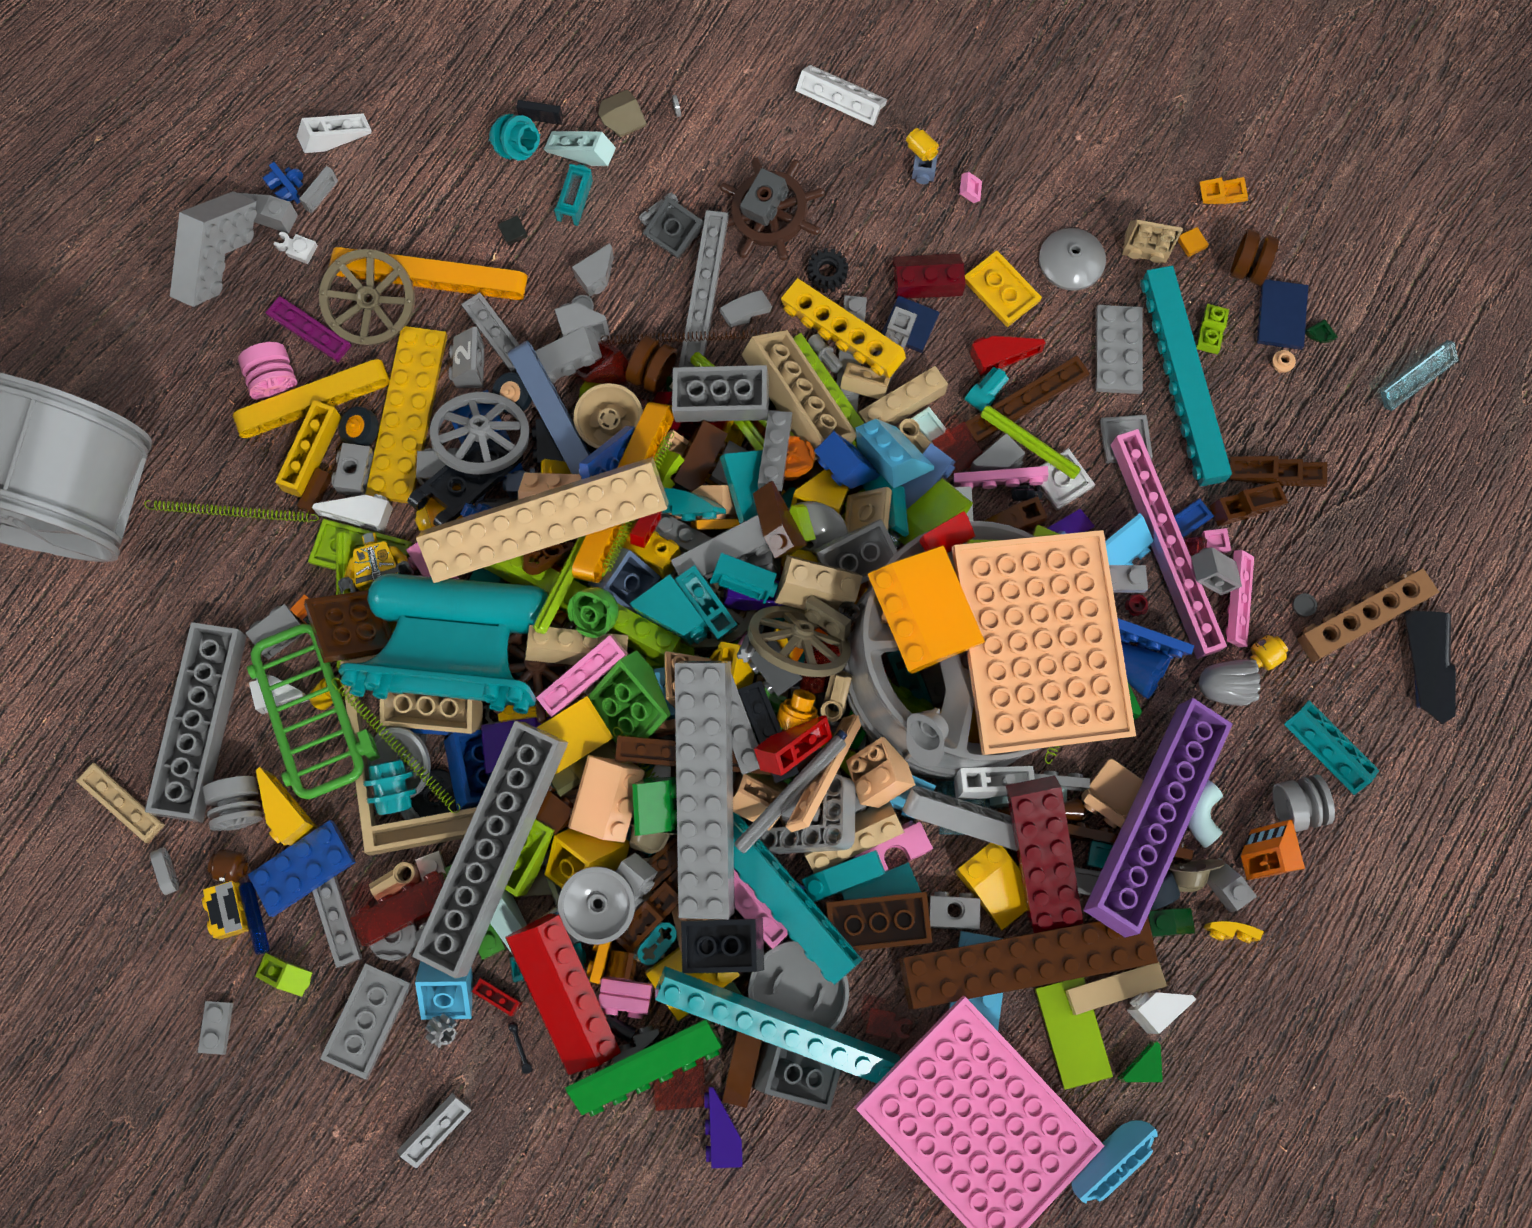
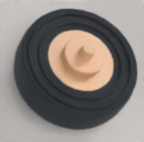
M510 372L503 374L494 383L492 393L510 399L523 412L530 406L532 399L518 373ZM503 410V412L511 414L507 410Z

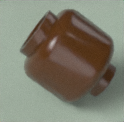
M219 850L210 857L208 862V872L211 873L213 880L219 882L233 881L237 883L241 877H245L248 871V863L245 862L244 855L236 851Z

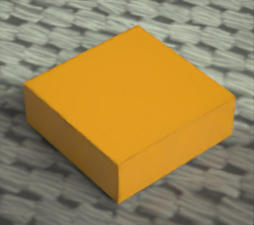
M1198 227L1181 234L1177 240L1187 257L1206 249L1209 245Z

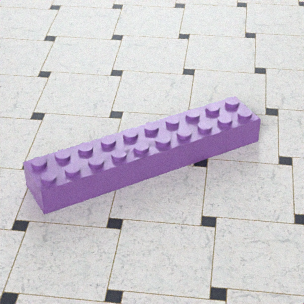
M1191 698L1177 706L1083 910L1123 937L1140 934L1233 725L1196 699Z

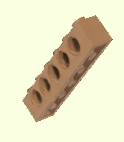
M1424 568L1417 572L1412 569L1400 576L1401 581L1395 583L1392 580L1381 586L1383 591L1377 594L1372 591L1361 597L1363 602L1357 605L1355 602H1351L1341 608L1343 613L1337 616L1335 613H1331L1322 619L1323 624L1316 627L1313 623L1303 629V635L1297 640L1310 661L1314 663L1439 593ZM1402 588H1405L1409 592V596L1403 593ZM1383 599L1389 602L1390 607L1384 605ZM1363 609L1369 612L1370 618L1363 614ZM1343 620L1350 624L1351 629H1347L1344 626ZM1323 631L1330 634L1331 640H1327L1324 637Z

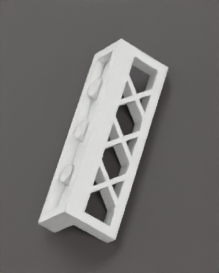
M812 65L802 70L795 90L872 126L876 123L880 109L887 102L886 98Z

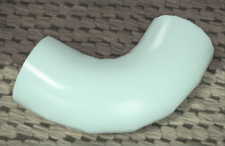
M1210 780L1207 781L1188 824L1192 834L1204 848L1210 846L1223 833L1211 818V809L1222 799L1223 794Z

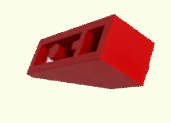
M981 337L973 342L970 355L980 376L988 374L993 367L1001 369L1041 353L1046 342L1044 339Z
M820 716L772 735L756 746L754 751L760 770L782 776L831 740L833 737L827 716Z

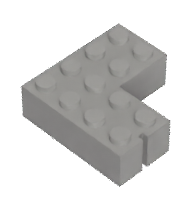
M232 191L179 212L170 297L195 307L206 300L220 295L223 288L222 276L225 270V254L251 243L254 236L253 224L257 215V201Z

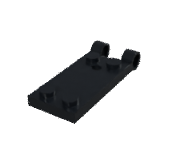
M489 438L487 440L491 461L497 460L509 453L508 450ZM473 442L462 460L484 463L479 442ZM523 455L511 466L490 474H468L445 465L421 487L414 490L410 494L407 503L419 511L427 505L432 497L445 508L435 517L433 524L438 526L454 521L461 515L466 503L474 504L523 461ZM456 485L461 487V489L458 491H455L452 488Z

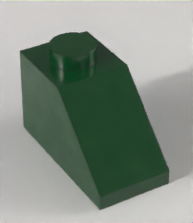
M1191 908L1150 911L1148 914L1153 938L1195 934Z

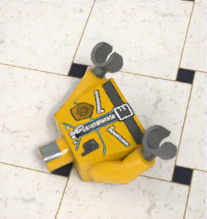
M367 533L362 536L364 546L353 550V557L348 562L344 577L338 581V586L341 594L348 588H350L351 593L355 592L354 584L359 591H367L372 582L383 574H404L410 572L412 575L414 572L407 556L397 547L389 546L386 541L378 542L376 533Z

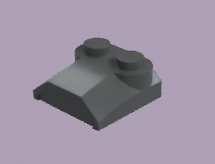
M667 196L642 234L679 259L692 240L701 234L704 221Z

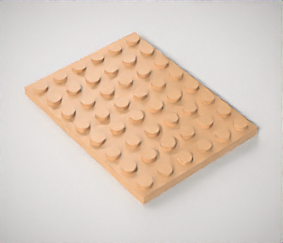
M1104 531L952 546L955 573L985 640V643L967 650L982 755L1136 736Z

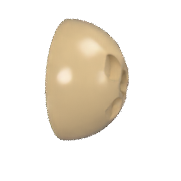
M600 384L587 390L578 400L574 410V424L582 440L589 446L598 449L625 426H634L636 428L643 409L638 398L629 389L618 384Z

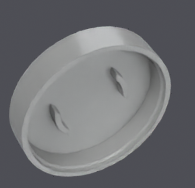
M793 940L779 943L774 949L769 948L764 952V970L751 972L748 998L834 1030L842 1020L848 1006L849 984L847 976L835 985L827 981L822 976L821 969L817 964L806 957L804 949L800 944Z

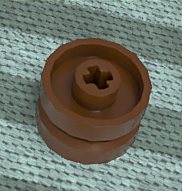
M1248 228L1236 251L1230 270V277L1242 280L1249 271V283L1261 286L1273 265L1279 245V238L1267 235L1260 242V233Z
M646 335L632 354L626 370V381L636 386L644 383V390L655 395L657 392H661L666 385L667 377L671 376L678 355L677 349L666 344L660 347L658 340Z

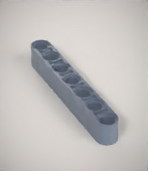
M526 340L508 351V356L571 473L579 474V463L591 453L579 436L572 418L535 350Z

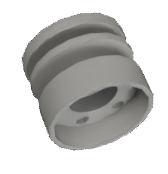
M1315 774L1308 778H1300L1298 783L1294 780H1289L1274 785L1273 803L1279 822L1292 819L1295 832L1307 830L1309 825L1317 828L1334 822V801L1331 791L1322 776Z
M230 777L203 786L205 804L208 806H218L207 812V817L212 819L209 821L210 830L230 831L242 829L263 819L262 812L256 811L261 807L260 802L248 801L258 795L255 777Z

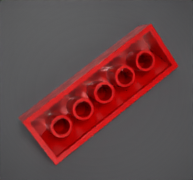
M549 913L506 936V941L567 1075L600 1066L620 1054L621 1051L560 916Z

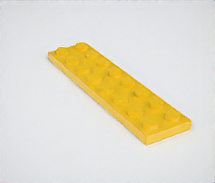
M407 326L400 331L365 495L374 497V494L386 497L387 501L407 503L410 494L416 490L417 451H424L448 336L445 331Z

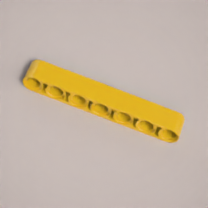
M375 359L235 411L232 416L239 436L241 438H250L306 417V413L313 400L334 407L382 389L389 385L390 380L383 361Z

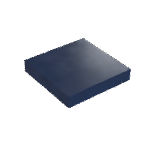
M898 296L881 334L885 336L895 307L915 313L917 317L906 347L923 353L940 312Z

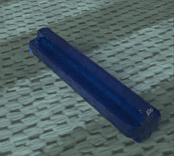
M246 882L239 885L238 888L254 952L256 955H262L269 952L270 948L254 886L251 882Z

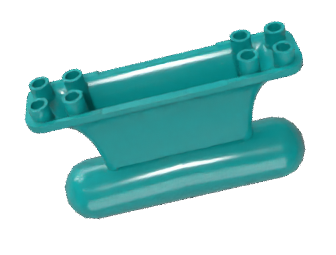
M397 573L383 574L372 582L368 590L367 600L370 610L375 616L386 621L397 622L396 627L386 646L374 658L362 663H343L340 665L341 683L351 686L350 694L358 697H363L366 690L373 691L372 695L379 699H387L388 693L431 695L486 701V703H490L489 708L495 711H504L505 705H513L515 712L527 714L529 707L535 705L536 697L528 684L515 680L511 674L507 653L510 633L528 634L529 625H534L549 594L544 589L531 585L453 578L433 583L431 576Z

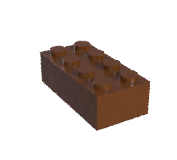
M927 892L826 902L828 920L855 951L933 943Z

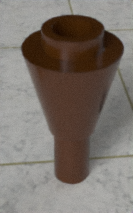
M1079 798L1064 802L1067 820L1081 822L1085 816L1086 808Z

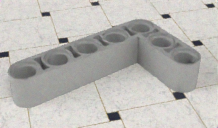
M839 774L835 775L823 798L822 825H809L807 828L790 832L787 827L771 828L759 839L772 854L841 851L851 848L855 840L856 788L854 782ZM840 833L841 836L839 841L837 842V836Z

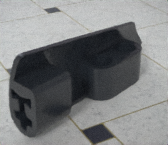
M1406 611L1404 619L1420 708L1430 714L1440 724H1444L1456 716V668L1451 663V614L1434 611Z

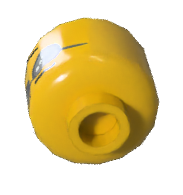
M1266 635L1251 646L1252 656L1250 659L1256 660L1259 668L1262 667L1270 671L1286 660L1288 648L1278 636Z

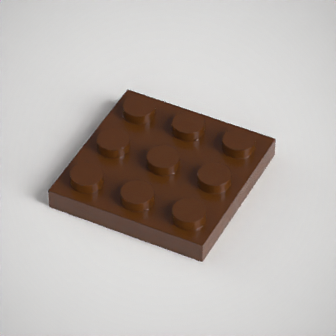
M368 590L305 599L304 606L323 663L377 655L388 643L393 634L389 622L375 616L370 610L367 600Z

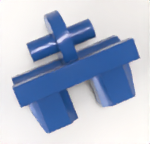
M275 162L269 165L271 171L263 177L266 185L270 190H273L281 184L283 187L275 192L276 197L289 202L294 200L296 204L300 203V196L297 194L294 186L296 185L300 188L303 185L301 182L303 173L299 169L292 170L288 167L285 169V176Z

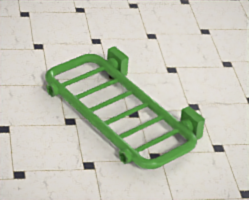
M311 624L294 626L262 639L254 645L251 651L253 665L247 666V670L252 679L257 678L287 770L281 773L286 787L292 786L293 791L300 798L312 799L357 780L364 769L362 756L365 755L370 761L379 759L380 755L374 737L367 729L357 732L359 742L356 741L341 694L334 687L335 685L339 689L336 679L333 680V684L331 682L335 678L330 662L323 663ZM303 633H308L311 636L313 645L263 665L261 652L264 649ZM315 649L320 666L274 685H269L265 669ZM322 670L327 687L281 706H276L272 690ZM328 691L330 692L335 708L283 728L279 711ZM337 713L341 730L295 749H290L285 733ZM344 734L349 751L299 772L297 771L293 754ZM348 756L352 757L354 768L350 773L312 789L303 788L300 776Z

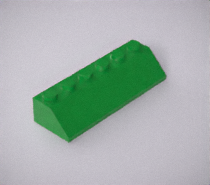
M705 1019L565 1087L581 1115L589 1113L590 1117H593L605 1111L603 1105L612 1102L615 1106L627 1100L626 1094L634 1090L638 1095L650 1089L649 1083L657 1079L662 1083L673 1078L672 1072L679 1068H682L683 1072L697 1066L696 1060L705 1057L707 1061L720 1055L719 1049L724 1046L713 1022Z

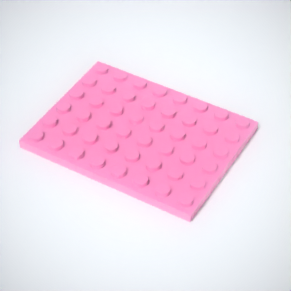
M962 996L854 1106L967 1228H1029L1104 1147L1101 1141L965 996Z

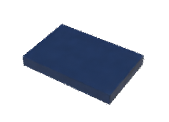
M1265 279L1261 285L1257 344L1303 349L1308 285Z

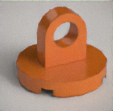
M790 436L784 474V480L786 481L796 480L812 469L815 462V452L811 443L807 440H800V437Z

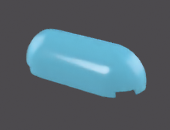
M1141 1120L1129 1121L1117 1128L1102 1142L1104 1147L1071 1182L1075 1195L1084 1203L1094 1199L1100 1202L1107 1198L1153 1153L1151 1146L1154 1137H1158L1156 1128L1150 1123Z

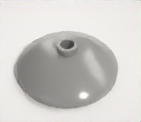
M1065 228L1052 233L1044 241L1039 253V265L1043 275L1053 285L1061 289L1076 291L1088 288L1099 280L1105 269L1106 254L1100 241L1091 233L1078 228ZM1072 250L1078 251V254H1074Z
M813 501L795 504L807 506L816 537L815 540L811 541L813 544L806 542L807 545L800 550L811 551L814 554V549L848 533L845 521L833 508Z
M393 727L381 731L380 735L389 730L383 738L392 733L386 740H391L389 745V742H385V739H382L379 733L374 737L380 758L374 761H370L367 758L368 767L388 761L400 760V754L408 749L402 758L406 757L409 753L411 754L406 759L409 760L412 756L414 758L409 761L408 765L407 762H404V759H401L404 763L405 771H417L423 766L418 774L422 773L425 769L427 770L422 774L421 778L430 773L431 763L428 750L420 737L414 732L402 727ZM396 746H398L397 749H396V751H398V750H400L403 746H405V747L399 752V755H400V756H398V752H395V749H391V747H392V748H395ZM417 759V761L411 767L413 769H410L411 765L409 764L413 763ZM413 772L414 776L405 779L407 789L416 788L417 790L416 794L410 795L411 798L419 794L426 786V782L420 779V775L417 776V772ZM430 774L424 779V781L429 779Z
M606 867L585 868L571 876L564 884L558 900L559 916L565 929L577 940L587 944H605L620 937L631 924L635 912L634 893L627 880L616 871ZM601 899L603 906L600 908L596 907L594 900Z

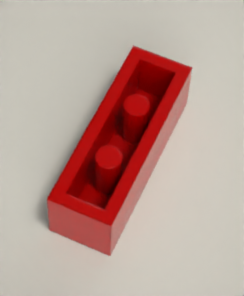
M662 511L638 519L630 533V544L645 548L662 518Z
M483 978L478 980L472 990L477 996L513 1017L522 1003Z

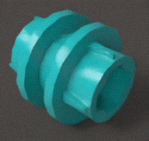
M503 114L492 125L489 141L500 157L521 161L528 159L536 151L540 143L541 134H539L530 118L524 115Z
M401 759L368 767L370 779L363 781V785H373L375 796L368 797L366 800L368 804L375 803L378 815L400 812L412 807L410 795L416 794L417 790L416 788L407 789L405 779L414 776L413 771H405L404 763Z

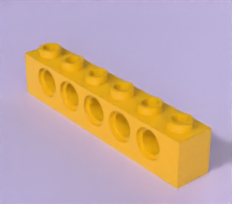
M798 278L781 297L784 305L783 310L789 316H797L807 328H815L822 338L827 341L831 339L841 351H849L859 363H867L871 366V370L879 376L883 374L890 378L906 359L903 347ZM805 305H811L809 308L803 309ZM823 316H829L825 320H820ZM842 327H845V328H846V329H845L844 331H842V332H837L838 329H840V328H842ZM864 339L862 343L855 344L857 340ZM876 351H882L881 354L877 356L872 355Z

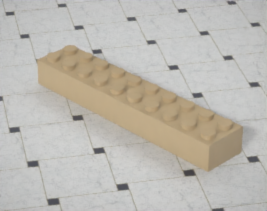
M650 457L422 530L416 537L433 583L667 510L669 502L654 459Z

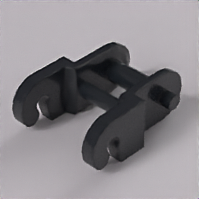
M1029 484L1013 487L1011 489L1012 498L1015 501H1026L1039 497L1040 500L1043 495L1041 486L1037 485L1036 491H1034V486Z

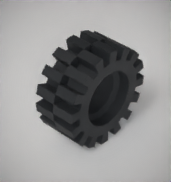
M824 248V253L821 250H818L816 255L813 253L811 260L809 259L807 271L808 280L811 281L812 287L816 285V290L820 291L821 288H824V293H828V289H831V292H835L836 287L839 290L842 288V284H845L848 263H846L845 256L842 257L840 251L835 254V249H831V252H828V248ZM829 264L836 268V273L829 277L820 274L819 268L822 265Z

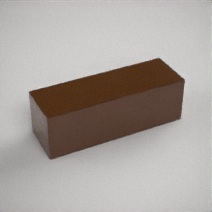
M319 468L315 469L297 504L301 511L315 514L312 508L313 504L321 502L332 480L329 472Z

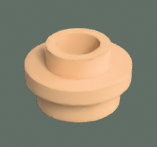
M1286 350L1276 352L1272 358L1274 369L1281 373L1291 371L1296 363L1294 355ZM1281 358L1287 360L1288 363L1282 362Z

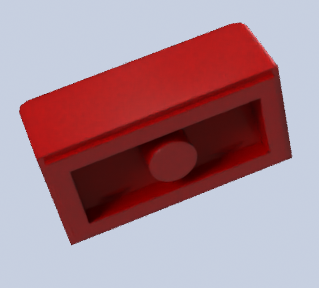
M963 511L924 534L919 542L925 551L944 546L948 554L952 551V546L964 544L976 535L967 514Z

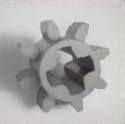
M442 1013L441 1017H432L425 1027L429 1032L425 1038L431 1044L434 1043L438 1048L442 1045H448L457 1035L454 1029L457 1022Z

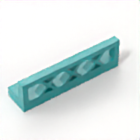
M1310 700L1284 723L1353 795L1370 784L1380 771Z

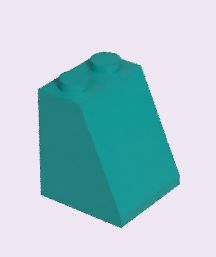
M670 574L630 602L631 606L640 616L679 636L681 640L690 645L693 643L698 644L708 637L707 633L710 632V629Z

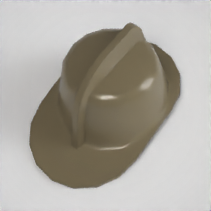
M634 820L630 821L632 827L629 845L631 848L645 853L659 852L664 848L671 835H677L676 828L669 832L635 836Z
M1202 859L1185 863H1171L1169 870H1171L1180 892H1195L1206 885L1210 870L1223 867L1225 862L1219 859Z

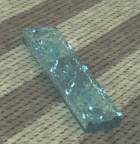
M1446 340L1382 388L1380 393L1385 409L1394 410L1459 361L1455 343Z

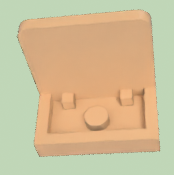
M1108 759L1091 781L1090 788L1082 793L1081 797L1085 802L1083 806L1093 814H1096L1098 811L1105 816L1104 821L1111 827L1116 829L1119 826L1122 828L1143 780L1116 760Z

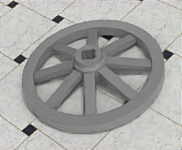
M472 392L457 396L447 401L438 409L431 421L430 439L435 454L449 467L468 474H490L511 466L523 455L529 442V425L524 412L510 399L489 392ZM477 403L492 404L495 407L483 416L479 414ZM469 405L472 418L463 417L452 412L460 407ZM505 409L514 416L517 422L492 420ZM444 420L464 425V427L439 435V430ZM494 430H521L519 441L515 446ZM468 434L455 456L451 455L441 444ZM489 438L508 450L509 453L497 460L491 461L487 440ZM474 441L480 444L484 463L462 460Z

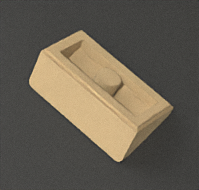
M848 362L842 376L840 388L875 399H881L886 395L891 377L887 378L883 374L879 376L871 368Z

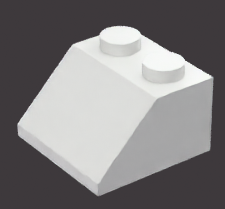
M1145 992L1144 994L1140 993L1130 1001L1132 1006L1127 1011L1147 1034H1160L1196 998L1193 995Z

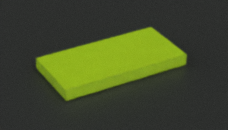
M323 519L308 562L336 571L337 533L347 532L350 534L351 558L353 557L354 549L364 546L362 536L367 533L376 532ZM376 533L378 542L386 541L389 546L397 547L409 558L406 549L413 545L411 541Z
M1084 977L1034 989L1063 1090L1113 1077L1094 1010L1073 1015L1065 990L1086 984Z

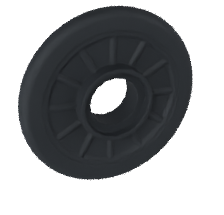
M440 769L430 770L429 778L433 777L419 794L411 798V804L415 812L421 818L457 811L455 801L450 805V810L448 809L449 805H447L455 799L450 773ZM437 783L439 784L434 789H439L441 786V792L445 789L441 796L446 795L443 801L452 796L447 801V806H445V802H442V799L438 802H431L429 800V793Z

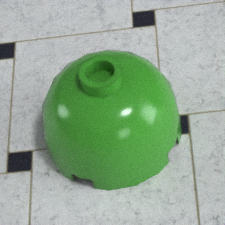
M589 587L577 592L569 600L567 607L570 621L574 620V623L578 626L576 630L590 638H598L609 632L616 624L619 615L615 597L609 591L599 587Z

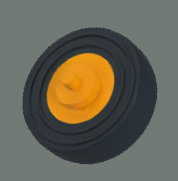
M364 407L349 409L340 420L339 435L341 440L348 444L369 446L377 436L379 428L378 419L372 411Z

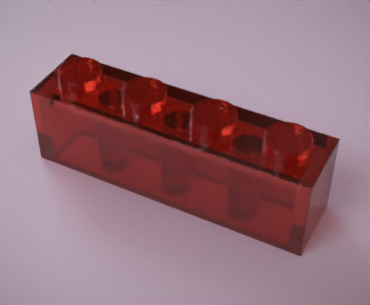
M433 871L423 877L424 881L418 884L412 882L402 887L401 893L395 896L388 894L378 900L379 904L371 908L368 905L355 912L356 916L350 918L361 945L369 947L429 916L447 875L443 872Z

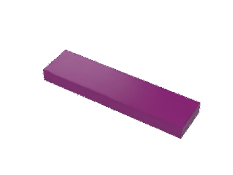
M281 296L265 312L268 317L337 363L352 346L350 342Z

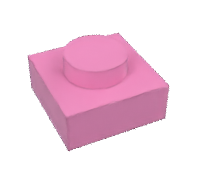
M969 171L961 174L960 194L972 203L980 201L982 181Z
M1227 528L1203 531L1204 549L1212 547L1223 554L1231 551Z

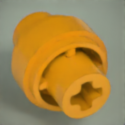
M796 689L792 698L786 699L780 704L777 720L782 731L819 717L817 709L813 706L816 698L814 694L806 690Z

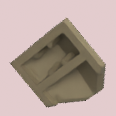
M628 89L601 101L598 112L603 124L614 131L620 138L647 126L636 98Z

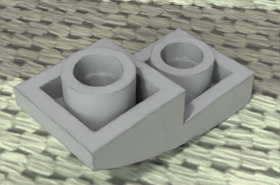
M760 290L729 302L721 307L719 311L728 326L734 327L749 323L750 318L753 316L769 313L772 305L763 291Z

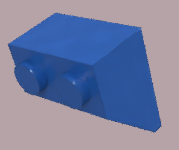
M835 431L814 450L819 456L818 463L825 470L830 469L832 471L831 478L839 486L844 484L852 489L875 480L880 476L860 451Z

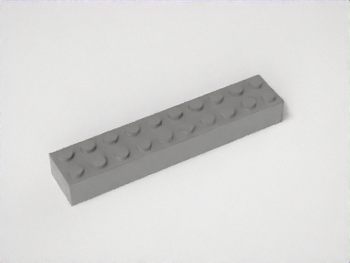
M680 661L675 663L679 918L729 920L735 913L731 661Z
M514 722L412 957L455 979L468 975L569 742L528 723Z

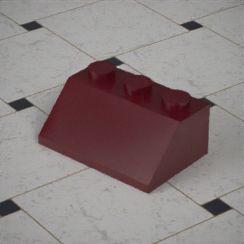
M959 253L893 257L896 299L898 296L906 299L963 296L966 285L964 263Z

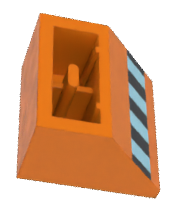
M1292 819L1250 830L1241 854L1247 880L1266 878L1305 869Z

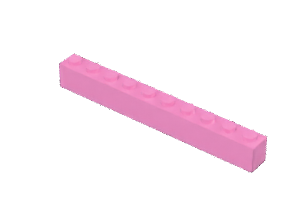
M1139 429L1118 435L1111 443V448L1138 514L1141 513L1154 540L1151 547L1189 641L1192 645H1195L1193 649L1197 659L1217 653L1227 647L1204 588L1202 584L1196 581L1191 556Z

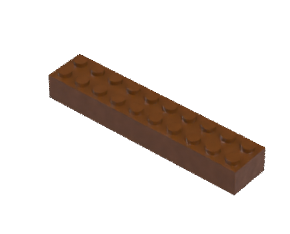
M1147 917L1140 934L1123 937L1102 922L1097 921L899 958L908 1009H918L955 1002L962 996L971 999L1156 964L1158 959Z

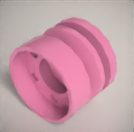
M278 342L259 343L245 349L238 356V363L242 374L246 378L245 383L248 387L249 395L253 399L266 400L296 388L297 379L293 368L290 366V359L283 344Z

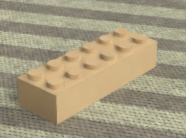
M788 330L752 336L742 353V357L748 366L767 365L769 398L778 411L792 412L791 432L794 436L800 437V440L810 442L814 450L833 431L853 443L856 438L855 430ZM815 453V460H817L819 456Z

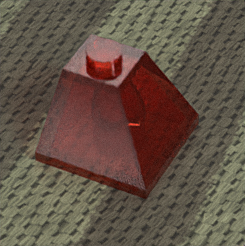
M600 342L598 345L602 357L595 360L594 364L583 366L574 373L575 376L590 383L621 384L626 381V370L629 362L619 349L605 342Z

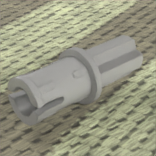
M814 334L809 338L808 343L817 353L818 358L827 365L831 372L838 373L843 368V364L833 353V348L828 346L819 334Z

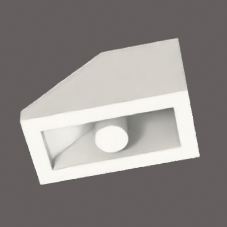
M267 675L270 686L282 681L274 676ZM256 678V681L249 682L255 710L265 714L268 711ZM289 684L272 690L277 707L306 695Z

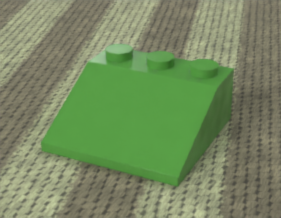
M637 650L619 659L588 695V698L614 737L612 739L616 744L617 736L622 732L621 736L650 738L671 715L653 668Z

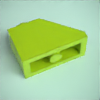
M265 953L255 977L277 989L302 997L310 985L312 972Z

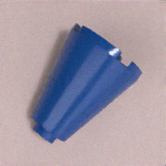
M1121 642L1127 681L1140 695L1149 699L1158 687L1157 683L1160 678H1163L1171 658L1166 654Z

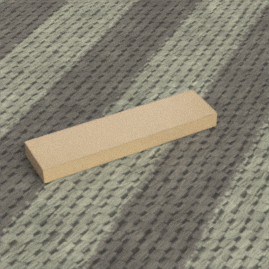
M93 762L76 780L145 843H149L165 826L156 816L146 813V807L98 764Z
M1158 962L1065 990L1073 1015H1077L1137 996L1140 993L1144 994L1145 992L1166 987L1167 984Z

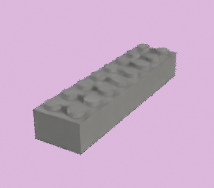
M191 622L145 808L146 813L154 816L203 823L207 808L204 800L203 786L213 782L247 638L239 629Z

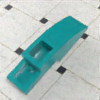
M664 488L669 504L667 510L662 511V513H672V515L680 516L682 521H695L696 516H702V519H716L718 514H726L724 507L707 497L678 489Z

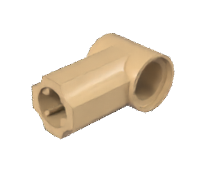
M904 419L898 426V429L922 454L931 444L920 432L919 424L914 419ZM903 430L908 431L910 435L905 434Z
M843 670L830 676L824 703L821 707V715L827 716L829 722L839 720L846 708V700L853 676ZM828 704L837 705L839 711L830 710Z
M401 862L392 871L370 883V891L378 903H382L406 887L417 884L421 876L416 865ZM406 868H410L412 872L411 877L405 881L402 877L403 871Z

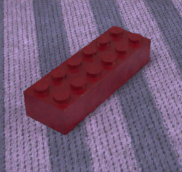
M1056 776L1005 785L1028 919L1033 932L1037 933L1083 924L1062 788Z

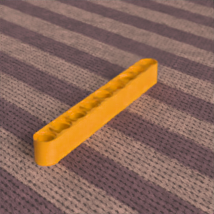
M333 248L329 267L340 256L357 249ZM388 254L405 268L414 287L474 295L480 292L482 296L512 300L524 299L528 276L520 271ZM367 258L355 260L346 265L357 279L366 280ZM375 259L374 281L382 282L394 269L389 264ZM339 271L336 275L339 277H346L341 271ZM400 276L391 283L403 285Z
M647 403L617 468L650 457L655 458L654 456L658 451L663 437L666 438L674 419L672 405ZM622 524L586 535L572 566V575L575 579L599 583L603 577L601 575L606 571L602 565L603 563H609L606 560V556H608Z

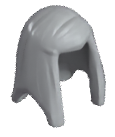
M1240 659L1208 666L1200 674L1198 682L1200 691L1208 700L1228 705L1245 706L1259 700L1260 674H1258L1259 667L1256 660Z

